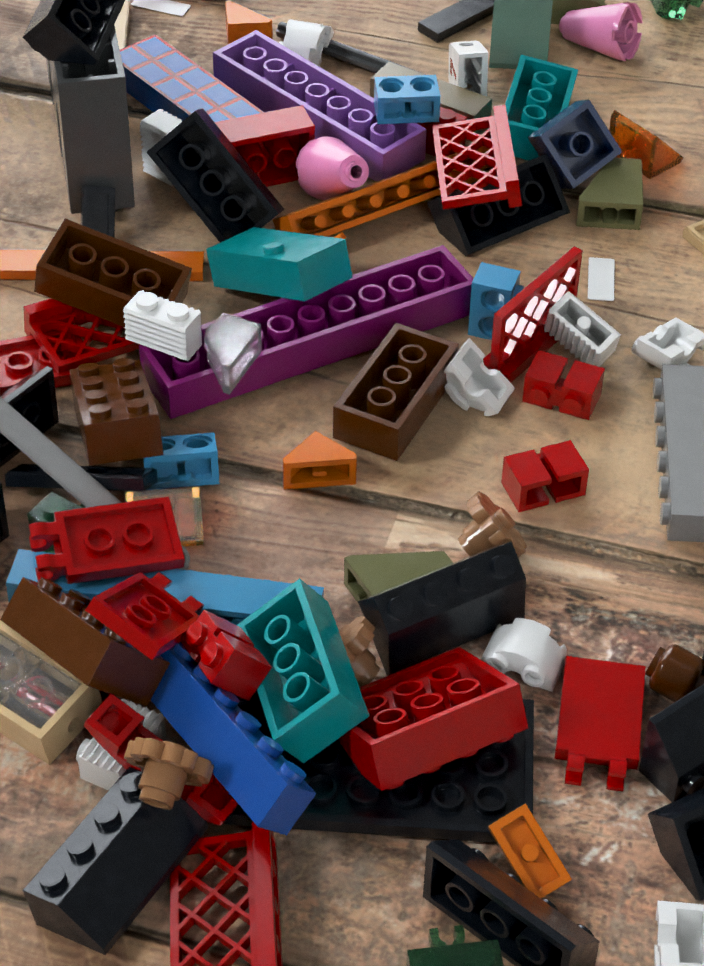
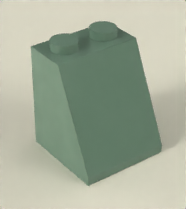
M494 0L489 68L517 69L521 54L548 61L553 0Z

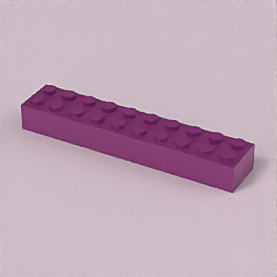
M444 245L354 274L352 275L353 278L307 301L281 298L201 325L202 345L189 361L139 345L140 362L151 392L169 418L173 419L375 349L380 345L395 323L424 332L467 317L470 313L471 286L474 278Z

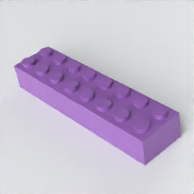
M255 30L213 52V73L217 79L263 112L303 105L315 125V139L327 136L343 141L367 162L369 167L368 177L378 182L405 172L425 160L426 128L417 123L377 124L374 98L261 32Z

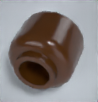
M672 644L667 649L662 647L658 649L645 675L650 677L649 686L653 691L675 703L704 684V675H702L704 661L701 657L683 647Z

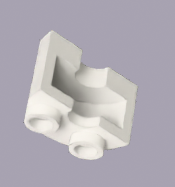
M290 19L286 25L284 41L279 43L320 66L323 48H328L334 31L331 26Z
M674 318L663 325H659L654 332L651 331L644 336L638 337L633 344L632 353L659 369H662V364L690 365L687 362L693 356L696 349L704 350V333L684 321Z
M468 338L444 370L448 382L445 385V390L450 398L466 411L469 407L485 411L484 416L498 414L515 387L500 371L488 369L484 365L483 358L485 354Z
M515 618L513 624L497 625L481 660L503 674L508 671L519 673L522 680L529 686L553 692L565 665L567 649L564 644L559 646L549 636L551 632L549 627L534 620Z
M658 901L656 910L658 935L657 945H654V966H704V904Z

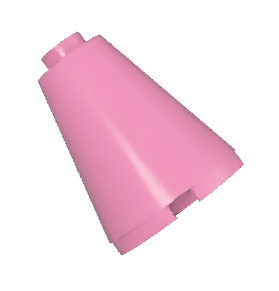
M630 2L571 10L566 12L560 19L559 30L563 38L619 61H626L625 59H632L638 50L642 33L637 32V23H642V14L638 5Z
M326 136L309 141L300 150L296 160L299 185L308 195L321 200H328L360 187L366 182L369 175L367 162L343 141L334 137Z

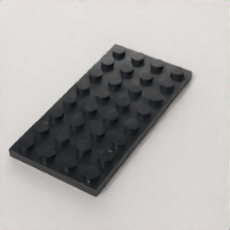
M255 691L249 701L235 695L240 701L238 703L239 708L255 717L261 723L259 730L265 736L272 738L258 691ZM523 699L528 729L514 734V737L508 741L495 742L481 748L471 757L458 758L448 762L433 773H422L408 779L402 786L395 789L381 791L363 777L338 739L305 763H302L284 750L281 755L306 773L307 776L304 780L316 792V795L292 829L497 843L488 829L490 824L525 803L533 815L534 700ZM238 805L223 824L252 826V820Z

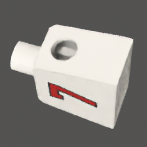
M479 41L452 42L449 44V83L464 89L468 86V83L472 87L467 90L487 96L488 51Z

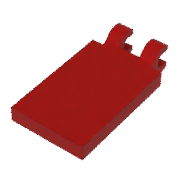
M50 331L45 332L44 335L59 339L62 332ZM69 334L66 341L78 344L83 343L80 336ZM32 335L0 341V396L25 377L46 366L53 369L55 388L71 385L70 371L56 372ZM60 350L58 356L61 360L75 357L77 353Z
M169 496L54 512V522H35L29 524L31 551H45L52 545L55 554L35 556L37 564L35 571L38 582L41 577L53 582L60 576L66 575L67 584L135 575L139 572L150 573L184 568L185 558Z
M139 572L94 596L85 611L149 659L154 660L184 639L190 625L198 619L199 615L197 612L203 608L204 604L192 595L185 601L180 602L165 590L173 581L161 572H158L150 579Z
M566 656L554 758L567 760L564 784L581 786L584 763L608 766L606 789L623 792L626 770H637L639 763L646 666Z

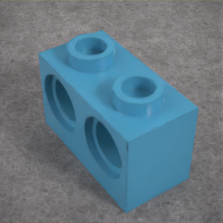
M436 75L375 77L374 107L377 124L439 122L441 95Z
M481 262L471 286L468 335L492 340L494 313L524 289V286L519 285L521 271Z
M214 432L161 436L163 455L143 458L144 468L157 469L158 479L157 483L146 490L220 484L218 450Z

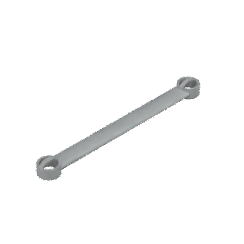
M0 397V433L84 507L122 503ZM182 546L185 558L184 568L178 569L188 570L190 556L185 547Z

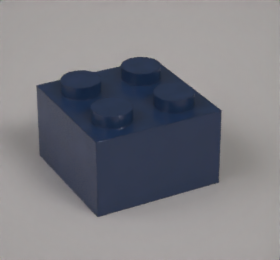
M589 99L575 101L527 137L539 156L548 155L561 189H574L622 153L621 148Z

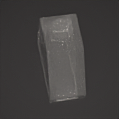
M222 313L214 324L208 326L204 336V343L207 345L208 362L223 393L231 394L262 352L261 324L226 313Z

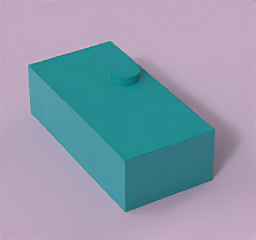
M521 54L505 103L515 157L525 160L539 157L527 137L569 106L578 69Z
M253 227L206 249L214 287L307 301L353 278L346 239Z
M300 578L237 624L253 642L254 647L261 652L272 666V669L257 688L272 739L302 763L311 759L369 717L330 605L327 600Z

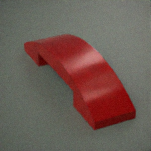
M112 693L84 723V727L94 739L126 770L131 767L141 771V768L127 763V760L124 758L129 740L135 741L136 737L163 741L143 726L145 717ZM213 773L209 784H202V787L185 785L181 798L204 820L222 826L239 805Z

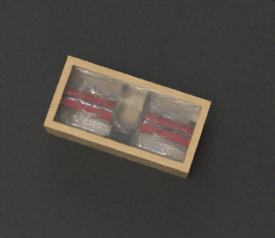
M0 620V733L51 765L84 729L85 721L103 703L98 689L84 684Z

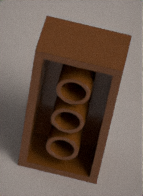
M65 218L37 263L34 292L125 327L123 309L138 291L144 290V292L156 294L157 297H163V299H169V301H175V303H183L188 292L192 268Z
M395 323L333 406V438L398 461L446 392L445 385L448 382L444 370L458 352L459 344Z
M120 358L112 364L98 365L96 363H85L79 365L77 369L69 370L74 409L89 466L163 455L159 413L140 360Z
M22 577L0 620L87 686L109 694L112 693L115 696L147 707L170 662L162 656H158L154 660L149 659L86 612L85 609L92 600L88 596L74 589H70L68 594L61 592L63 588L60 585L41 577L39 582Z

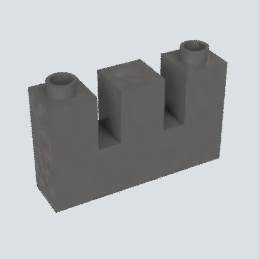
M114 26L99 61L94 65L46 59L71 214L81 213V188L83 185L115 188V212L118 209L135 207L126 78Z

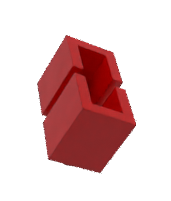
M538 350L525 375L522 402L550 410L555 405L559 407V412L589 420L602 393L605 368L575 360L566 379L561 378V375L568 363V358Z
M569 440L541 447L538 454L533 449L505 456L503 459L501 483L517 511L522 512L549 505L550 499L542 486H546L555 503L586 495L589 468L572 441Z
M205 609L196 622L190 625L186 636L181 642L194 661L198 662L199 668L211 684L248 701L272 669V666L261 652L254 647L253 642L241 627Z

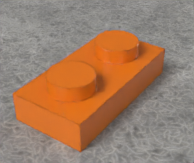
M526 803L488 826L489 831L518 879L525 888L539 898L547 896L572 880Z

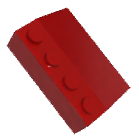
M458 647L359 687L369 717L338 740L363 777L382 791L398 788L406 780L422 773H433L439 770L442 765L455 759L471 757L479 749L495 742L508 741L514 737V734L528 729L520 684L463 648Z

